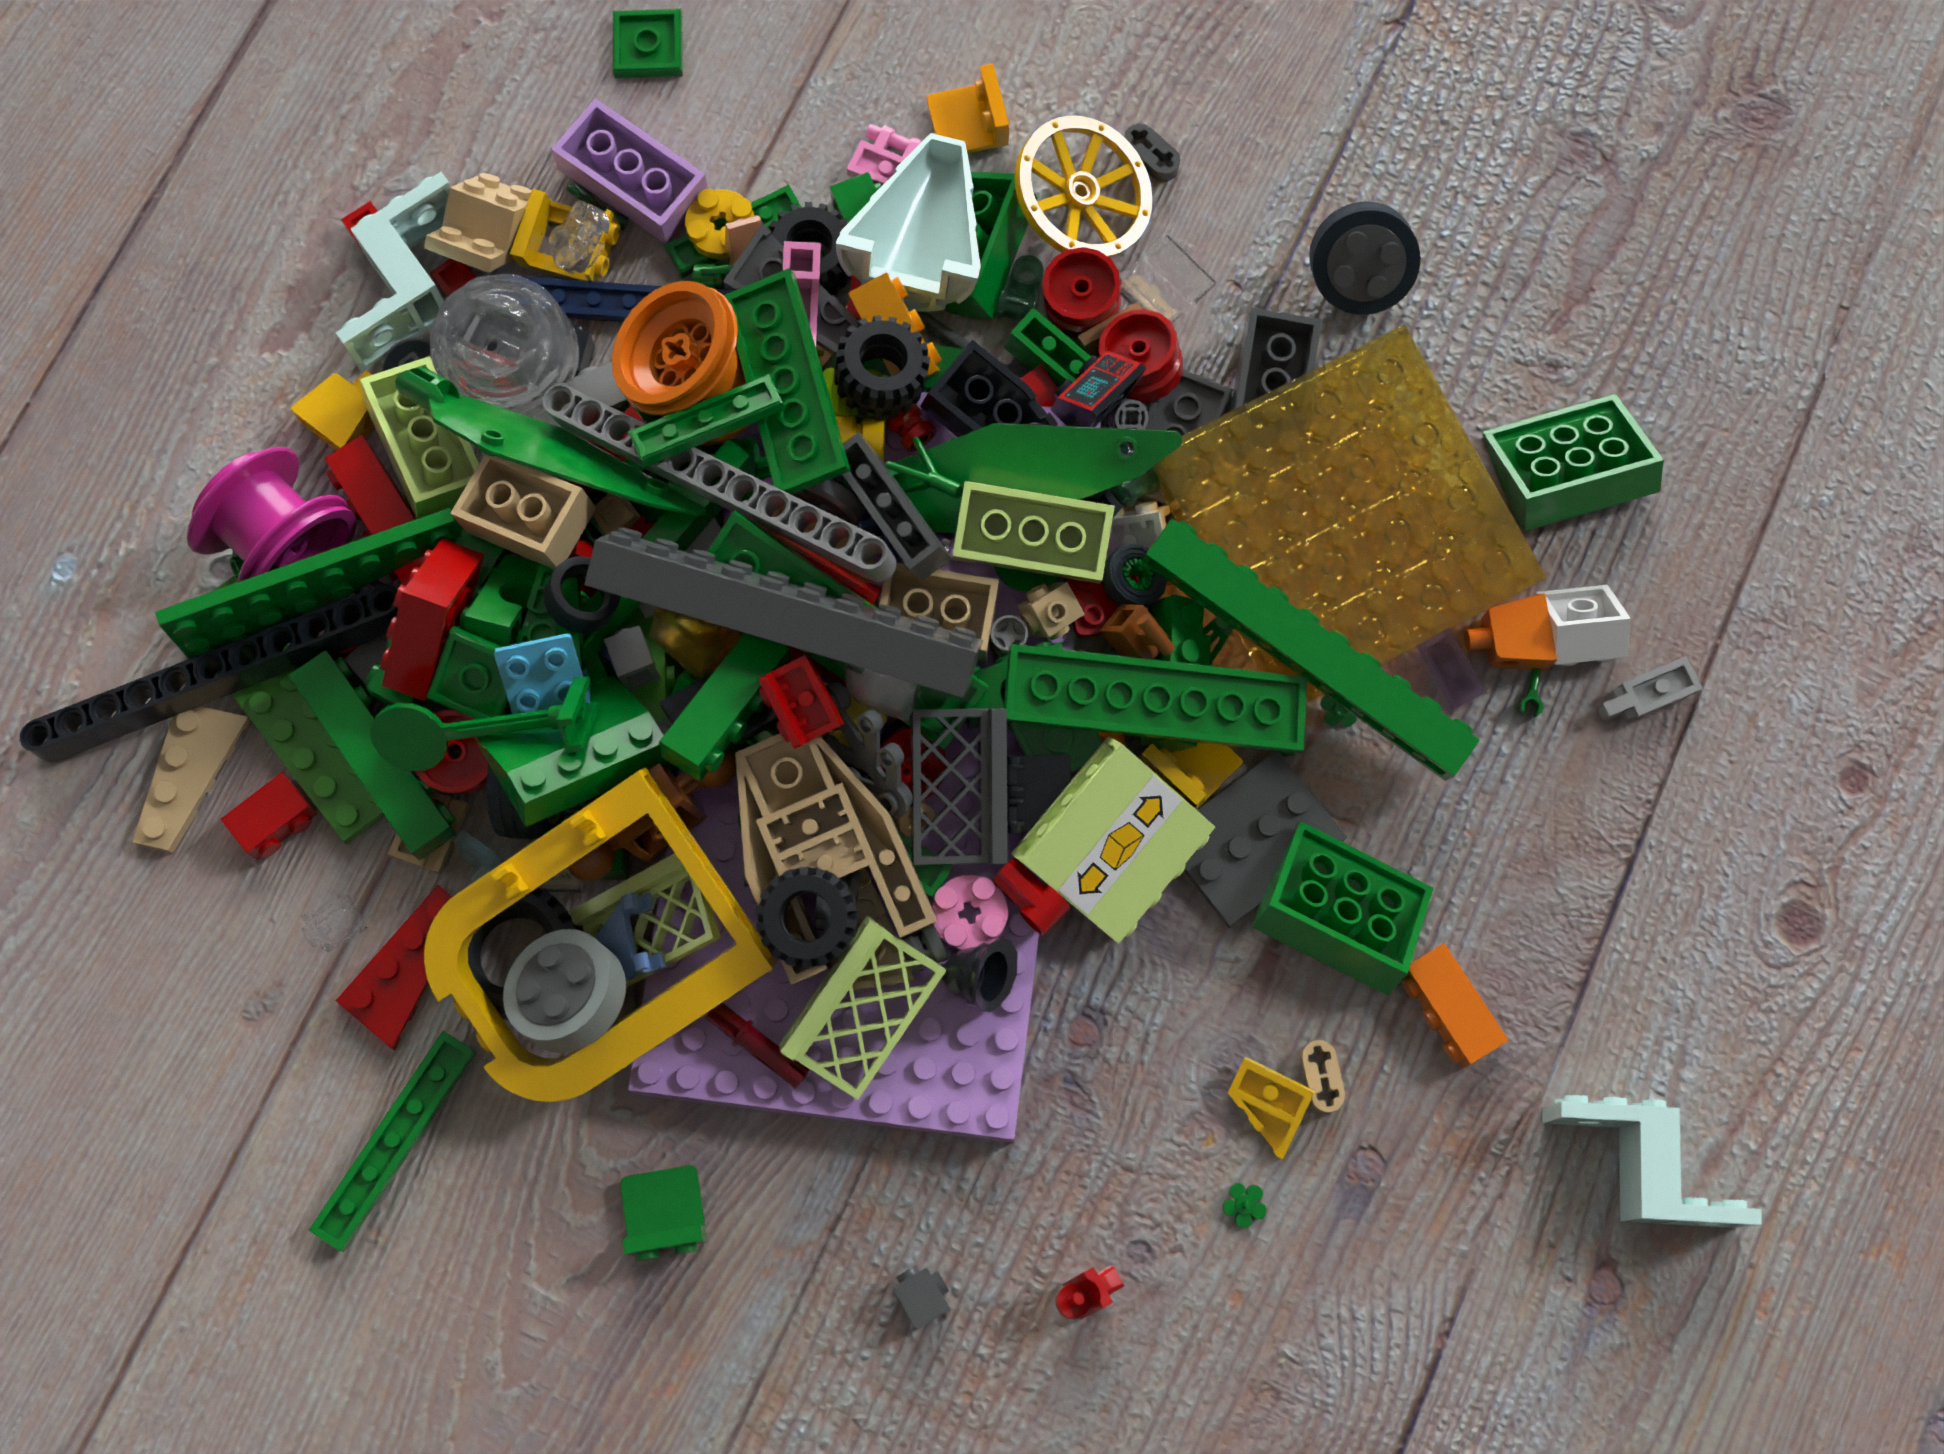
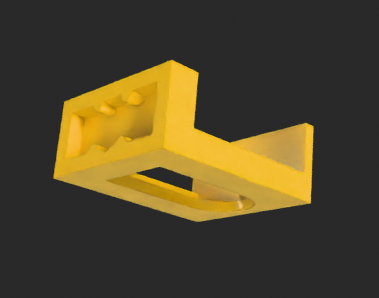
M532 189L510 255L521 267L568 280L599 282L600 278H604L609 268L608 255L611 246L618 242L620 225L613 212L609 209H606L605 214L601 215L551 201L546 192ZM549 221L597 235L587 264H579L539 252Z

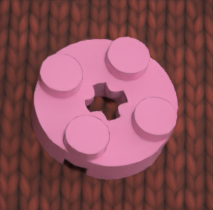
M976 875L955 877L938 889L932 904L933 912L938 921L934 923L940 939L957 951L977 947L982 943L990 944L1003 934L1008 920V906L1003 893L994 885L992 880L986 877ZM971 904L973 908H979L981 914L975 916V923L968 924L966 918L960 919L958 916L959 912L964 911V905Z

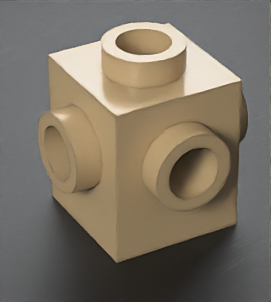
M1054 582L1049 586H1046L1045 583L1040 584L1026 593L1028 599L1017 605L1022 614L1020 619L1025 622L1028 633L1034 635V637H1049L1050 640L1057 639L1070 630L1068 625L1085 615L1068 582Z

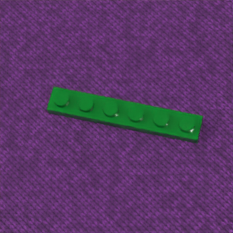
M441 1032L308 1231L341 1252L346 1250L477 1054L476 1051L448 1033Z

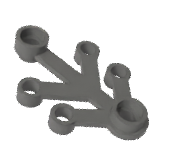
M839 682L829 683L826 685V688L844 722L839 728L852 748L840 743L833 735H827L822 739L841 760L869 774L872 781L860 776L856 769L848 767L889 812L891 817H903L908 813L909 807L913 803V797L910 789L901 782V763L904 761L902 749L895 743H889L880 749V730L883 728V720L879 713L872 709L862 713L856 719L857 727L864 735L863 740L845 711L850 707L851 703L847 689ZM880 764L886 769V775L880 767Z

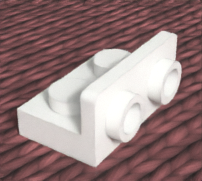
M1156 501L1136 505V510L1124 512L1122 507L1112 519L1106 559L1115 549L1127 544H1140L1150 549L1166 527L1165 516L1170 513L1169 505L1158 507Z

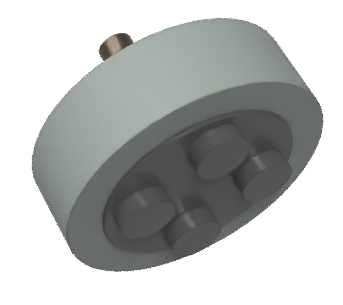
M573 929L550 932L529 944L511 966L503 991V1004L506 1016L519 1033L540 1048L557 1053L573 1052L582 1049L605 1034L619 1015L626 992L624 970L617 957L590 934Z

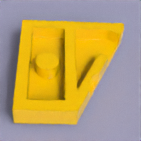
M1245 1057L1228 1094L1237 1106L1242 1108L1247 1114L1254 1128L1258 1132L1260 1131L1271 1145L1275 1155L1283 1160L1315 1091Z

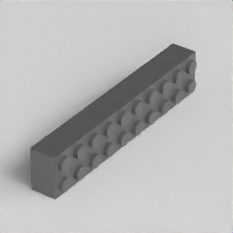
M619 528L618 532H609V534L595 540L584 584L586 586L964 698L971 685L983 640L975 638L976 632L962 627H954L953 631L938 627L939 622L925 616H916V620L901 616L902 611L888 605L880 604L878 609L863 605V598L843 593L841 598L826 594L827 588L808 582L804 583V587L789 583L790 577L784 574L770 571L767 572L766 576L752 572L753 566L743 562L731 560L729 565L715 561L716 555L706 551L693 550L691 554L678 550L679 544L669 540L656 539L655 543L641 539L642 534L628 528Z

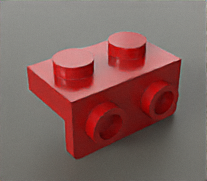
M809 653L759 678L761 684L759 687L760 695L769 708L773 707L779 719L777 722L778 730L785 742H791L794 749L844 724Z

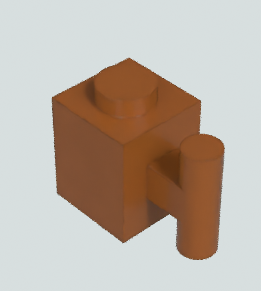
M1121 604L1099 630L1120 656L1154 659L1159 652L1163 656H1168L1175 649V646L1168 638L1169 636L1144 605Z

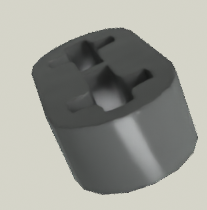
M1138 123L1128 127L1124 138L1138 153L1147 173L1152 178L1162 182L1175 178L1180 165V155L1176 149L1146 124ZM1143 137L1145 139V146L1141 143L1136 146L1133 145V138L1140 140ZM1167 159L1171 161L1170 168L1166 165L1161 168L1158 167L1159 160L1165 162Z

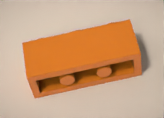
M1442 943L1410 964L1408 974L1403 978L1401 984L1406 993L1412 999L1416 997L1424 1008L1422 1016L1425 1022L1433 1031H1439L1446 1042L1443 1044V1048L1453 1063H1460L1462 1068H1465L1509 1041L1445 943Z

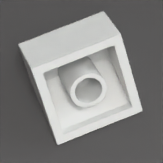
M1608 585L1536 592V595L1545 593L1557 656L1555 665L1572 666L1578 662L1587 661L1609 662L1615 658L1628 657L1631 618Z

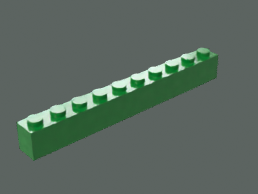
M1174 519L1169 521L1141 562L1294 673L1299 676L1308 677V683L1444 781L1457 774L1480 741V739L1472 734L1473 729L1468 724L1459 719H1450L1441 712L1443 708L1429 697H1423L1422 699L1411 691V684L1404 678L1395 674L1391 676L1380 668L1381 663L1368 653L1363 652L1360 654L1349 646L1351 643L1344 635L1334 630L1329 632L1319 624V618L1315 614L1304 608L1301 610L1297 609L1288 602L1289 597L1283 591L1273 586L1268 588L1258 581L1259 576L1251 568L1242 564L1238 566L1227 558L1228 553L1215 543L1208 545L1197 537L1198 532L1191 525L1184 521H1179L1178 523Z

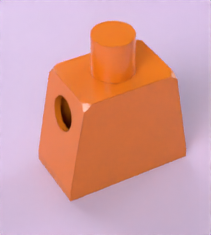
M1545 593L1492 607L1481 618L1482 628L1466 629L1464 633L1467 651L1486 649L1488 663L1492 668L1525 670L1539 668L1541 670H1549L1557 661Z

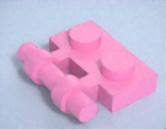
M870 124L866 137L875 140V143L873 145L863 140L860 141L847 167V175L856 177L869 172L873 183L879 182L882 186L895 174V168L922 140L914 137L910 140L895 134V130L890 127L884 126L880 128ZM889 147H892L894 149L904 152L903 156H900L888 151L887 149Z

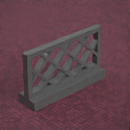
M910 709L911 793L913 797L911 805L912 864H1008L1007 709ZM920 717H935L945 728L931 744L921 735ZM943 717H955V719L949 724ZM964 717H978V733L968 743L954 728ZM949 733L964 747L950 763L935 749ZM977 742H978V753L973 749L974 745H975ZM921 743L926 747V749L922 753ZM968 752L978 761V772L969 781L954 768ZM930 753L945 766L932 782L921 773V762ZM949 772L964 785L950 801L936 788L937 784ZM921 781L927 786L922 792ZM977 781H978V791L973 787V785H974ZM932 791L946 806L930 821L921 812V801ZM968 791L978 799L979 809L969 820L955 807V804ZM951 810L964 825L949 840L936 825ZM921 819L927 824V826L922 831ZM978 819L979 830L973 825ZM970 829L979 838V854L964 855L954 844ZM933 830L946 844L935 856H921V840ZM952 849L957 855L945 854Z

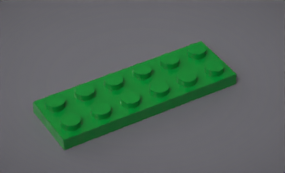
M788 268L724 295L732 305L737 318L738 334L736 347L746 383L769 374L785 409L757 421L774 487L786 493L794 494L850 472L795 273Z

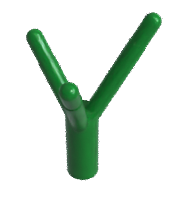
M914 437L913 443L929 474L891 461L885 463L888 469L924 481L905 486L903 490L906 494L934 488L958 499L963 493L964 486L937 473L919 437Z

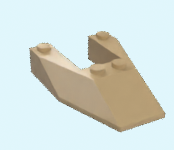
M779 733L735 753L745 877L758 906L763 889L766 890L773 878L779 877L784 874V871L800 867L819 868L831 872L840 879L869 866L899 937L907 936L938 922L891 815L821 736L794 749L791 742H785ZM800 894L793 898L786 908V927L799 940H816L818 935L801 898L803 894ZM781 960L791 985L831 969L829 962L815 967H800L785 964L786 962Z

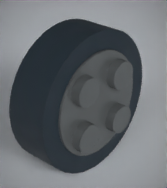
M1365 201L1343 206L1330 214L1321 223L1311 242L1309 260L1317 288L1331 305L1347 313L1369 315L1393 307L1409 293L1417 279L1421 257L1417 239L1406 219L1395 209L1387 205Z

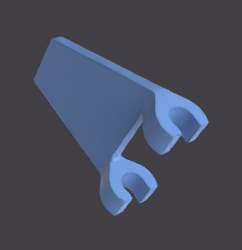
M636 893L623 895L620 903L595 937L617 957L624 970L626 982L638 976L654 973L666 968L663 952H658L651 956H648L647 953H636L630 916L644 913L654 908L651 893H645L639 897H636Z

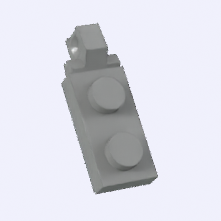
M1683 657L1622 683L1618 688L1611 691L1614 699L1603 703L1601 707L1597 708V711L1603 722L1621 714L1626 721L1633 718L1635 720L1699 693L1703 690V687L1687 657Z

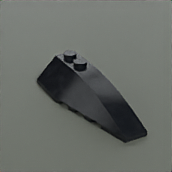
M973 339L931 388L920 405L922 409L957 437L993 423L1058 425L1050 412L1047 414L1035 399L1037 395L1030 386ZM1109 489L1080 499L1115 506L1113 518L1122 508Z

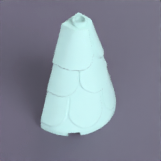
M931 133L895 168V174L870 197V201L840 231V236L836 241V252L838 260L847 276L854 275L862 283L861 285L886 272L891 275L892 279L898 276L908 294L903 300L908 310L911 311L914 309L922 312L944 310L946 304L954 301L959 304L972 293L981 265L975 232L977 224L972 202L973 183L965 141Z

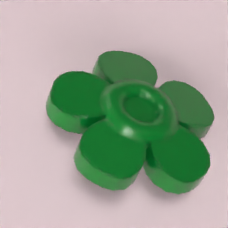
M1324 695L1322 697L1320 705L1323 710L1327 711L1324 714V721L1328 725L1335 726L1339 723L1340 719L1346 727L1355 724L1357 717L1328 696Z
M1234 1183L1230 1186L1229 1195L1235 1200H1225L1222 1204V1209L1227 1216L1235 1215L1234 1220L1237 1226L1247 1228L1252 1223L1251 1216L1255 1219H1262L1265 1216L1266 1206L1263 1203L1256 1202L1263 1196V1191L1259 1186L1252 1184L1247 1189L1241 1183Z

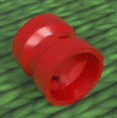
M913 403L910 411L904 414L899 410L897 417L891 419L888 417L886 421L889 429L894 434L900 435L902 438L901 444L909 453L917 451L913 443L914 437H919L923 446H925L937 432V429L929 420H924L921 417L922 410L917 404Z

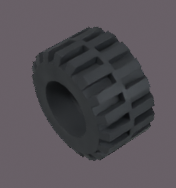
M805 202V207L799 208L798 204L791 205L789 213L782 210L777 214L778 222L772 220L769 225L771 234L782 245H784V241L817 242L827 247L830 252L820 260L819 284L831 296L837 294L836 287L838 286L843 289L847 284V277H851L847 276L843 270L836 252V241L840 236V231L848 224L847 220H840V213L835 209L828 212L827 205L822 203L819 204L818 208L813 207L812 202Z
M873 316L872 322H868L866 318L859 320L857 328L851 325L846 330L845 337L842 336L838 344L834 367V384L838 385L837 393L841 399L847 397L846 405L851 410L854 407H858V414L864 417L867 416V413L874 414V419L882 420L883 414H888L891 419L898 416L899 410L905 414L911 410L912 403H918L921 393L924 391L930 357H927V344L921 343L922 336L918 331L910 332V324L905 321L902 325L897 324V318L889 316L888 321H883L881 316ZM871 359H886L894 363L901 372L891 377H878L869 373L862 364Z
M812 867L789 869L784 871V874L779 877L773 878L769 882V887L766 890L763 889L760 895L759 906L756 905L755 914H758V923H755L757 932H760L762 936L761 942L764 947L769 948L772 952L771 955L791 966L815 967L835 960L842 952L848 949L858 929L856 926L857 920H859V911L856 908V899L844 881L831 872ZM812 893L818 895L829 906L831 912L829 928L816 940H799L786 927V908L789 902L800 894Z

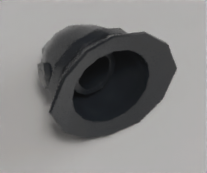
M997 939L990 944L982 943L977 947L963 949L951 955L942 966L946 969V972L941 980L954 995L966 999L967 1003L975 1005L979 1011L991 1012L998 1008L1011 992L1017 975L1018 952L1012 942L1005 939Z

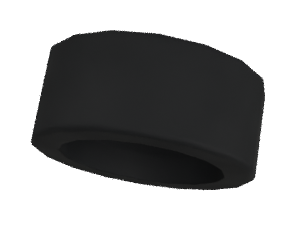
M577 556L563 561L555 568L544 588V604L549 616L559 626L571 632L585 634L598 631L609 622L621 601L620 595L599 590L604 603L601 609L590 613L579 611L564 599L561 592L563 581L572 577L586 580L590 557Z

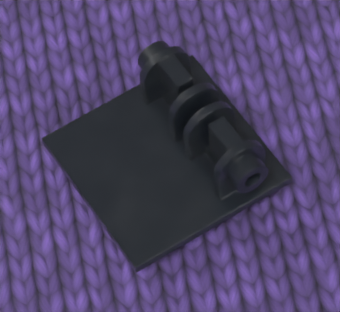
M1007 755V833L1029 832L1071 782V755Z

